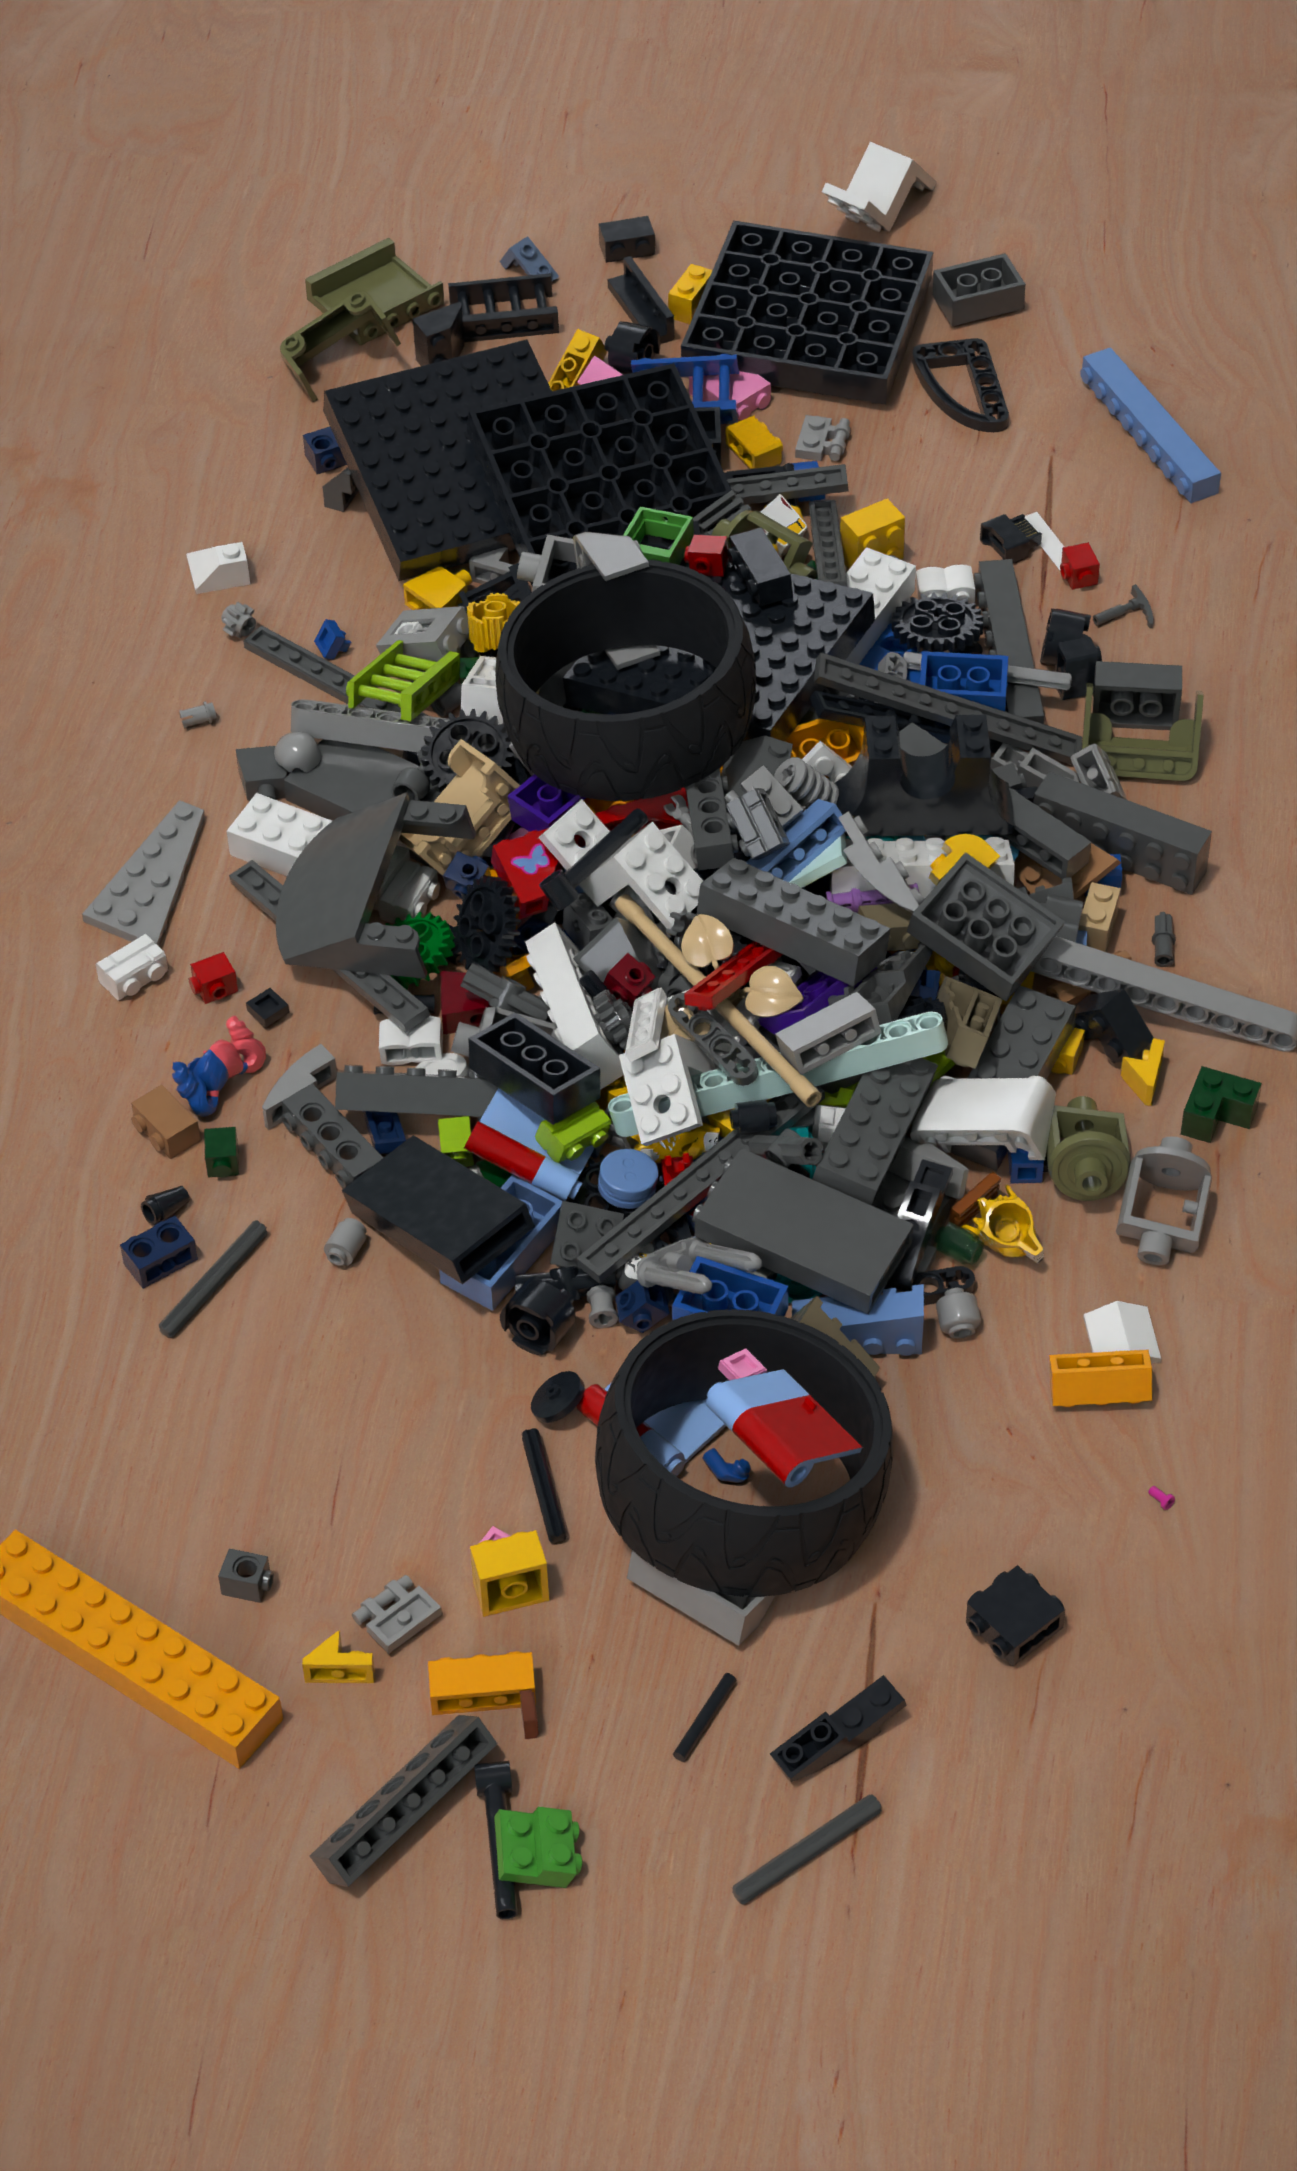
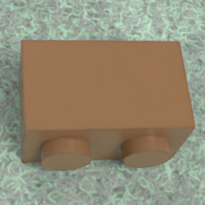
M162 1084L131 1103L133 1110L131 1120L134 1127L140 1133L144 1132L149 1137L153 1147L157 1151L162 1150L170 1159L201 1141L198 1121Z

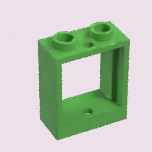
M639 507L623 536H630L633 541L637 540L642 554L647 560L680 565L685 556V548L690 546L694 535L693 517ZM645 534L675 540L670 550L640 544Z

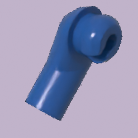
M715 1448L708 1450L702 1457L720 1481L740 1483L749 1477L751 1466L744 1459H740V1461L735 1460L734 1463H726Z

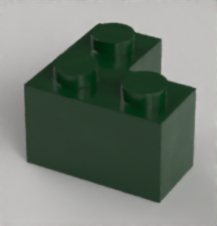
M1201 1066L1183 1111L1180 1135L1211 1143L1219 1121L1250 1129L1258 1108L1262 1083Z

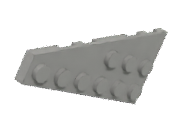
M179 800L82 913L83 922L130 942L146 934L154 941V944L160 947L162 934L165 933L168 926L167 920L170 911H173L184 880L186 865H189L193 845L197 843L205 820L204 810Z

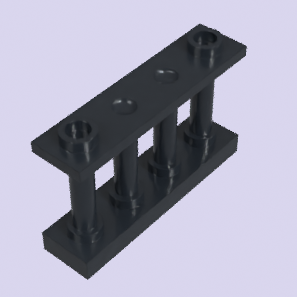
M551 273L448 283L450 305L457 302L462 304L464 343L559 333L557 306L548 307L546 300L547 297H552ZM536 299L537 308L522 309L520 300ZM510 301L512 311L496 312V302ZM485 304L486 313L470 314L469 305Z

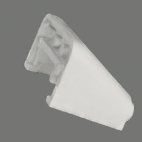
M943 1076L932 1083L912 1123L910 1137L919 1144L931 1143L941 1151L943 1150L944 1153H950L952 1145H1005L1010 1153H1016L1017 1148L1029 1152V1160H1045L1056 1092L1051 1084L1041 1076L955 1079Z

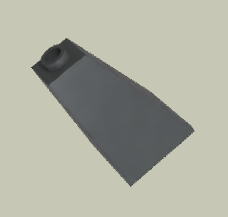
M615 917L573 958L585 973L590 970L594 971L602 982H604L607 973L627 953L638 962L645 963L651 969L652 974L656 976L651 985L653 990L658 988L659 976L662 974V970L657 967L658 960L648 938L634 924Z

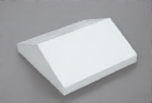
M1115 1301L1084 1314L1083 1319L1092 1353L1149 1350L1151 1364L1161 1363V1356L1147 1306Z

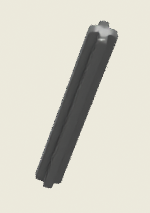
M257 1220L253 1221L159 1323V1331L168 1338L174 1337L267 1235V1227Z
M867 1795L733 1885L732 1893L740 1904H746L881 1812L880 1802L874 1795Z

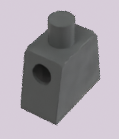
M276 746L236 749L238 772L247 800L250 801L256 793L275 800L286 798L284 779L290 772L277 764L274 756Z

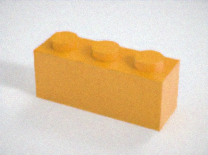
M1149 1350L1049 1355L1050 1392L1053 1406L1073 1407L1075 1405H1106L1108 1403L1122 1402L1135 1404L1142 1401H1152V1365Z
M513 1651L505 1655L488 1656L479 1654L470 1658L453 1659L445 1657L436 1661H428L432 1715L521 1708L520 1691L532 1690L534 1692L536 1704L532 1652L522 1653Z

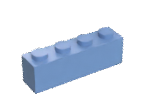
M817 799L784 828L790 842L789 845L762 859L754 860L750 858L746 863L790 882L846 832L839 820L842 813L836 804Z

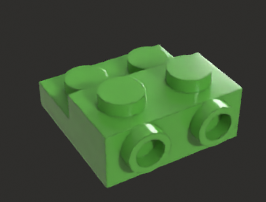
M539 1806L533 1813L498 1810L494 1818L499 1880L567 1888L574 1877L580 1873L582 1867V1856L580 1853H575L574 1843H576L579 1836V1824L572 1821L571 1811Z

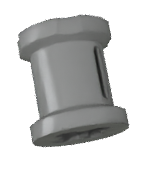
M597 1285L587 1292V1301L591 1304L589 1323L596 1328H608L618 1321L617 1312L613 1308L615 1290L612 1287Z

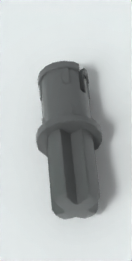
M1160 912V915L1155 916L1154 919L1155 933L1152 936V943L1155 945L1154 961L1157 966L1168 967L1174 962L1173 945L1175 944L1176 937L1173 934L1172 916L1165 912Z

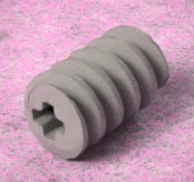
M799 757L787 759L777 768L774 774L776 780L799 805L805 806V809L817 799L834 804L837 803L839 796L837 785L829 781L828 778L821 775L820 772L813 769V767Z

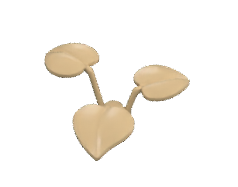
M704 914L694 917L681 943L683 956L688 963L698 968L706 967L712 963L715 970L720 967L717 960L729 958L734 948L733 938L727 927L718 919ZM764 966L756 970L750 977V987L739 988L727 998L735 1007L742 999L746 998L745 1006L747 1010L758 1017H773L783 1014L796 1007L804 999L790 976L776 966ZM667 1004L664 1010L660 1039L676 1034L693 1042L672 1020ZM680 1005L677 1007L678 1011H684L688 1015L689 1020L691 1019L692 1015L689 1012L688 1006L683 1007ZM700 1023L695 1027L694 1032L698 1035H705L710 1031V1024Z

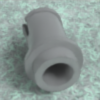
M204 701L203 705L179 710L180 718L193 716L191 719L181 721L184 728L207 721L210 724L212 720L217 719L212 702L207 704Z

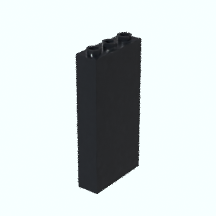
M414 1135L341 1190L352 1214L462 1285L535 1227L528 1208L523 1201Z

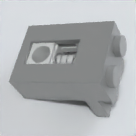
M463 606L404 610L376 644L378 651L382 654L397 640L403 641V655L435 662L440 660L449 651L460 653V658H472L478 653V651L474 650L471 640H469L468 617Z

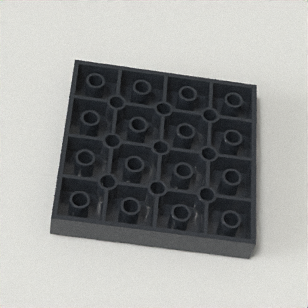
M733 220L681 344V357L737 354L740 372L758 374L770 382L772 387L776 386L797 391L819 393L821 395L886 404L932 279L933 252Z
M527 339L324 391L323 412L398 581L420 576L436 567L447 569L469 563L470 558L500 548L507 547L508 552L517 550L468 436L467 422L469 410L552 391Z
M675 363L469 410L468 436L519 557L522 551L542 555L547 534L573 539L574 535L583 532L623 536L639 507L695 517L732 490ZM736 508L735 510H733L731 513L725 516L724 519L729 518L731 515L736 513L738 509ZM715 523L713 526H711V527L708 528L707 530H708V531H711L713 528H715V526H716L718 523ZM553 559L547 582L577 569V564Z
M684 557L680 565L690 568L689 563H685ZM729 561L724 577H707L719 584L734 600L749 631L756 663V698L751 723L743 741L764 735L786 741L812 706L810 701L812 693L814 691L822 692L826 687L814 683L816 658L820 653L843 660L848 658L875 621L873 593L807 576L791 574L793 597L760 606L755 596L751 597L749 595L745 580H740L736 565H731ZM657 646L660 650L659 656L617 670L606 652L602 650L578 659L565 674L563 682L566 702L569 706L604 715L645 711L668 704L693 691L713 674L716 667L692 653L676 648Z

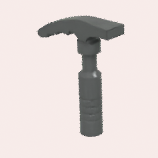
M1135 584L1131 589L1133 599L1129 600L1125 605L1119 604L1093 615V622L1098 626L1124 615L1128 610L1134 611L1141 608L1146 616L1148 627L1152 628L1153 613L1147 598Z

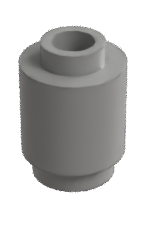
M346 1218L344 1221L339 1222L324 1246L327 1259L338 1266L350 1265L366 1240L365 1226L353 1218Z

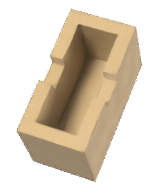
M1091 882L1078 930L1087 931V946L1104 952L1107 951L1111 932L1118 915L1121 888Z

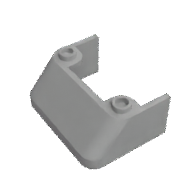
M583 532L573 536L577 569L594 564L605 581L649 567V562L642 554L638 541H633L630 536ZM631 645L604 650L617 670L660 655V650L656 645Z

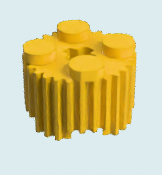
M490 593V595L486 596L487 599L485 601L468 603L469 640L473 643L474 650L487 652L490 649H498L503 627L520 601H517V603L515 600L511 601L505 593Z

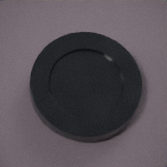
M572 1371L561 1372L549 1378L533 1396L531 1402L533 1415L543 1423L555 1422L567 1416L575 1409L583 1397L585 1391L583 1380Z

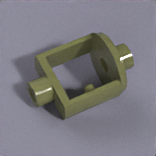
M745 510L739 513L732 521L722 519L712 532L711 536H727L729 549L731 548L729 536L762 527V529L769 532L767 537L772 544H776L778 538L791 544L784 560V564L791 574L817 579V571L804 564L813 543L761 512Z
M1086 1096L1072 1099L1067 1104V1107L1054 1105L1046 1156L1050 1178L1062 1193L1077 1200L1093 1201L1112 1195L1123 1185L1131 1163L1123 1113L1098 1111L1096 1102Z

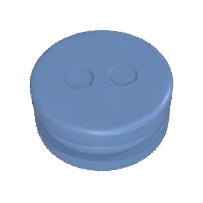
M635 1149L613 1151L601 1162L598 1179L599 1192L607 1202L614 1206L625 1209L639 1208L656 1193L659 1174L658 1167L650 1156Z

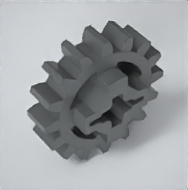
M605 989L593 997V1003L596 1005L595 1009L598 1012L594 1017L606 1038L615 1045L619 1043L621 1048L626 1050L632 1009L627 1002H623L621 998L617 1000L609 990Z

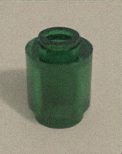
M952 1222L947 1226H941L934 1239V1242L937 1243V1251L964 1265L967 1263L974 1265L984 1249V1242L979 1240V1236Z

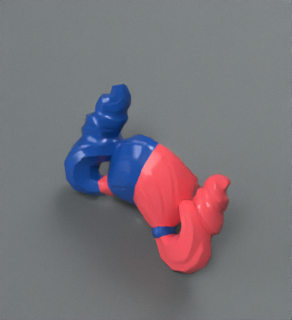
M232 1016L226 1021V1026L231 1036L230 1042L223 1039L216 1041L208 1051H203L202 1057L193 1059L188 1064V1067L183 1062H173L172 1069L175 1072L172 1074V1077L178 1084L176 1090L182 1098L188 1100L195 1115L206 1117L213 1114L218 1106L219 1091L224 1087L227 1080L237 1074L254 1073L265 1062L266 1052L264 1045L261 1041L253 1038L254 1033L246 1028L243 1020H238L237 1016ZM239 1054L244 1056V1061H242Z

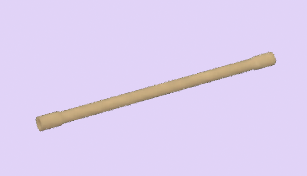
M624 894L616 900L615 907L631 924H634L693 986L706 977L697 967L687 962L682 951L652 922L644 910L628 894ZM727 998L717 1005L715 1009L778 1073L807 1107H813L818 1104L822 1094L805 1076L801 1075Z

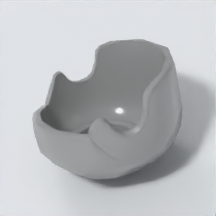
M299 731L282 736L274 750L277 764L290 773L295 768H300L306 773L310 772L319 764L322 757L315 739L308 733Z

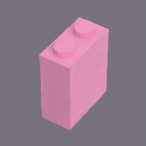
M739 371V374H730V400H736L739 420L748 418L751 412L757 408H766L771 400V383L758 374ZM719 375L704 376L703 402L718 401ZM689 376V394L692 396L693 376Z

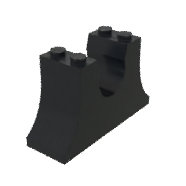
M956 715L949 729L950 741L942 751L930 756H913L901 750L899 728L895 716H865L863 743L860 754L850 771L835 782L839 789L836 806L842 815L849 811L854 818L860 816L868 829V832L864 833L865 836L1013 834L1014 823L1009 783L998 777L990 767L991 751L986 715Z

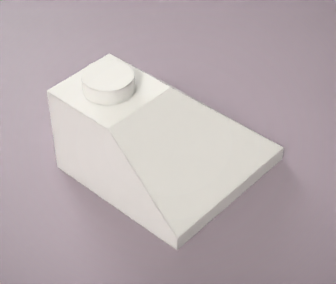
M243 542L216 546L186 554L196 594L250 585L248 563Z

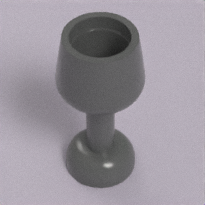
M421 750L418 755L420 766L417 769L405 768L398 774L391 790L393 797L407 793L410 800L421 801L428 794L430 782L424 773L425 767L422 766L421 758L424 756Z

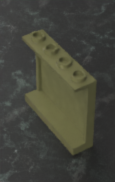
M390 238L384 239L305 279L307 300L322 313L327 312L352 294L364 291L379 306L393 329L444 304L443 282L440 281L434 285L429 284L396 256L395 242ZM372 318L348 335L359 345H363L386 332L378 321Z

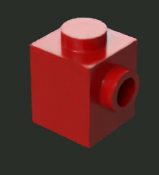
M693 535L690 546L685 548V563H689L690 569L697 571L699 574L724 577L729 562L727 536Z
M1089 542L1063 547L1060 572L1064 580L1067 579L1071 589L1098 585L1100 563Z
M224 952L190 964L192 977L188 978L191 990L194 995L199 994L205 1004L238 992L236 972Z

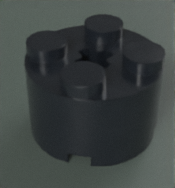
M620 321L612 336L609 335L605 341V350L608 351V364L623 375L633 373L631 360H640L642 358L654 359L655 353L660 354L659 332L645 325Z
M1051 608L1040 662L1056 666L1059 642L1064 643L1076 638L1079 640L1081 637L1086 638L1088 635L1083 634V631L1088 632L1091 615Z
M530 1277L500 1313L501 1326L504 1331L510 1330L514 1335L512 1341L518 1347L532 1354L543 1355L546 1351H553L574 1325L576 1319L572 1306L574 1299L567 1290L557 1289L538 1277Z

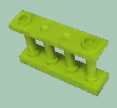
M397 640L348 681L346 686L348 707L354 709L365 698L398 704L399 708H401V719L412 721L459 680L460 653L449 651L437 662L403 655V641ZM403 666L409 667V668L418 669V670H423V671H426V672L417 671V670L408 669V668H403ZM390 677H396V678L405 679V680L414 681V682L412 683V682L403 681V680H399V679H394V678H390ZM378 687L400 691L401 693L380 689Z

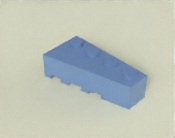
M924 1284L913 1285L912 1291L897 1293L896 1288L884 1289L883 1295L879 1296L869 1314L829 1296L819 1297L823 1302L820 1308L831 1320L836 1317L842 1323L841 1332L850 1342L852 1339H856L869 1355L900 1354L908 1356L922 1354ZM813 1298L792 1301V1316Z

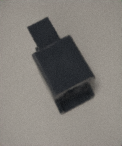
M1003 514L981 523V543L991 546L1003 558L1002 560L1012 559V562L1016 563L1028 558L1029 549L1041 544L1042 533L1038 532L1025 519L1024 514L1012 519Z

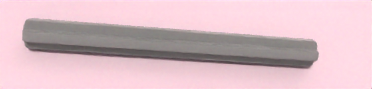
M905 652L903 659L907 663V669L921 671L922 653ZM1008 665L1007 682L1069 690L1072 675L1070 673Z

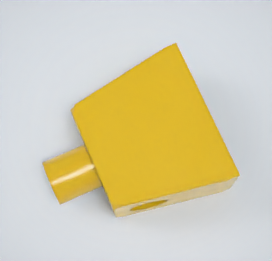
M436 567L403 584L405 605L412 610L458 607V604L462 603L459 592H468L467 586L472 583V578L464 569L453 575L443 567Z

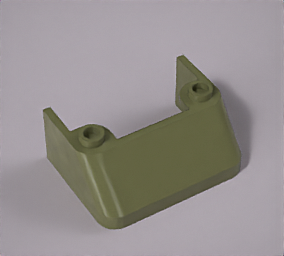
M360 291L352 294L287 337L281 343L280 352L284 362L313 402L318 398L299 367L349 333L375 318L396 346L401 344L387 317L367 292Z
M1087 683L1082 749L1091 744H1097L1107 753L1111 762L1110 765L1113 766L1116 775L1121 777L1186 781L1196 774L1204 699L1202 691H1196L1194 719H1180L1174 722L1170 728L1169 741L1111 737L1112 724L1110 719L1102 713L1091 712L1093 684Z

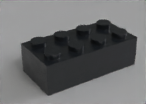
M516 1012L468 1038L469 1068L553 1125L601 1098L600 1068Z

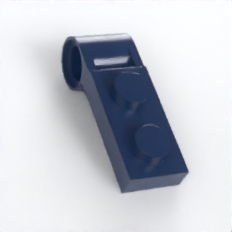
M363 1111L372 1145L379 1154H389L406 1141L398 1113Z

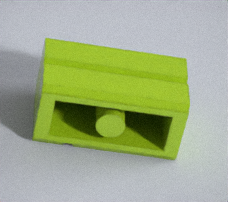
M593 1102L555 1125L547 1120L540 1122L535 1138L540 1146L547 1150V1154L553 1161L561 1163L566 1159L573 1161L590 1145L596 1148L603 1144L608 1138L607 1133L612 1122L609 1116L602 1109H599V1105Z

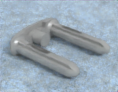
M694 1236L665 1246L642 1258L636 1272L638 1282L644 1287L661 1285L696 1294H705L712 1289V1282L705 1275L689 1272L697 1256L747 1272H754L760 1269L762 1260L755 1253L709 1244V1242Z

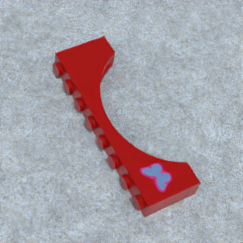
M683 787L681 790L658 797L641 798L623 805L616 804L607 810L594 814L609 831L621 823L636 808L641 809L647 815L648 822L635 834L651 822L659 830L679 826L682 823L673 816L668 815L664 810V805L672 803L676 808V804L671 797L681 795L685 799L688 808L686 788ZM547 829L541 831L533 830L522 837L512 840L505 839L493 845L491 863L498 877L501 880L508 881L507 887L514 888L512 896L518 897L514 906L520 907V911L517 913L519 919L547 911L549 899L539 887V884L546 877L563 868L561 863L538 838ZM574 835V841L579 847L586 846L582 836Z

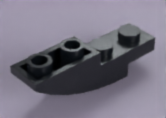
M922 1159L914 1181L909 1183L897 1216L914 1224L912 1244L888 1283L907 1289L911 1288L931 1238V1228L952 1178L953 1168Z
M883 1675L830 1716L825 1711L772 1751L770 1755L791 1782L806 1777L835 1763L881 1732L879 1726L907 1706L905 1699Z

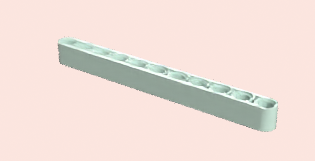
M925 1012L881 1024L880 1029L882 1033L808 1071L803 1076L814 1086H819L942 1052L948 1046L943 1018L937 1012ZM762 1057L754 1059L758 1067V1076L749 1085H737L720 1068L690 1076L701 1117L735 1108V1103L767 1100L793 1093V1091ZM739 1063L736 1064L738 1072L743 1071L747 1073L749 1071L748 1066L744 1068ZM626 1093L613 1098L608 1104V1110L617 1135L629 1137L639 1134L629 1094ZM664 1097L660 1100L658 1105L660 1113H665L669 1110L671 1105L669 1097Z

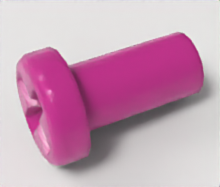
M1152 1486L1148 1491L1152 1497L1161 1503L1162 1509L1168 1510L1173 1506L1175 1497L1172 1494L1166 1495L1156 1486Z

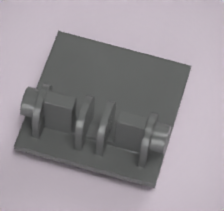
M562 1201L550 1264H554L557 1267L577 1266L576 1258L623 1221L624 1214Z

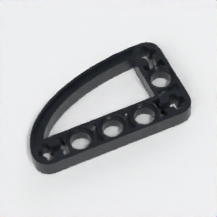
M972 338L926 343L914 347L912 364L915 373L928 396L946 415L956 422L977 431L994 433L1007 429L1009 412L988 345L984 340ZM952 352L955 355H945L944 353ZM966 365L980 413L969 410L955 401L941 387L930 369ZM983 366L986 369H976L975 367ZM989 383L992 386L986 387L981 386L980 384ZM994 400L997 401V403L989 404L985 401Z

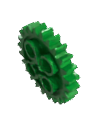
M419 912L415 918H412L409 913L403 921L397 917L395 924L385 923L388 926L408 925L418 933L420 938L418 950L427 970L425 978L427 981L430 980V973H440L439 965L448 964L445 959L446 957L453 956L451 949L455 947L453 941L455 937L446 920L443 921L439 915L434 918L430 912L424 917L422 912ZM390 975L406 990L411 983L418 987L420 980L423 979Z

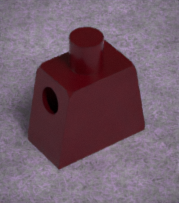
M441 971L443 1034L456 1033L459 1022L479 1027L485 1008L492 1007L486 999L460 986L466 974L465 972Z

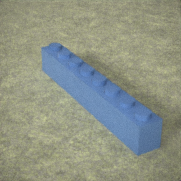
M1110 347L1084 356L1082 369L1080 370L1082 381L1089 385L1096 397L1101 399L1108 407L1109 412L1133 436L1137 445L1146 451L1151 461L1155 462L1163 471L1164 476L1169 478L1177 487L1178 492L1184 495L1190 503L1218 494L1221 472Z

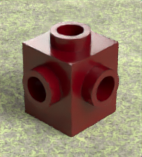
M627 953L607 973L603 983L617 1000L621 998L623 1002H627L632 1008L635 999L653 991L651 985L656 976L652 974L651 969L645 963L638 962Z

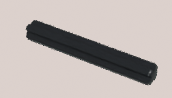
M536 1428L524 1430L522 1432V1441L548 1539L554 1544L563 1542L567 1537L539 1430Z

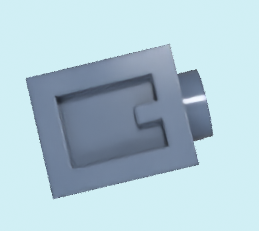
M528 236L510 247L499 261L505 270L515 265L516 267L521 266L527 275L551 273L552 282L558 278L556 271Z

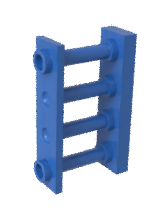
M737 354L631 360L633 373L675 363L680 377L693 376L692 403L694 408L720 407L721 424L739 422L736 400H730V374H739ZM719 375L718 401L703 402L704 376Z

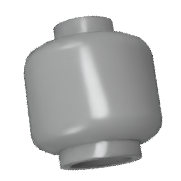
M962 1288L947 1290L945 1296L941 1297L936 1303L940 1329L944 1333L950 1334L951 1338L958 1339L971 1336L981 1323L976 1296L972 1293L964 1292Z

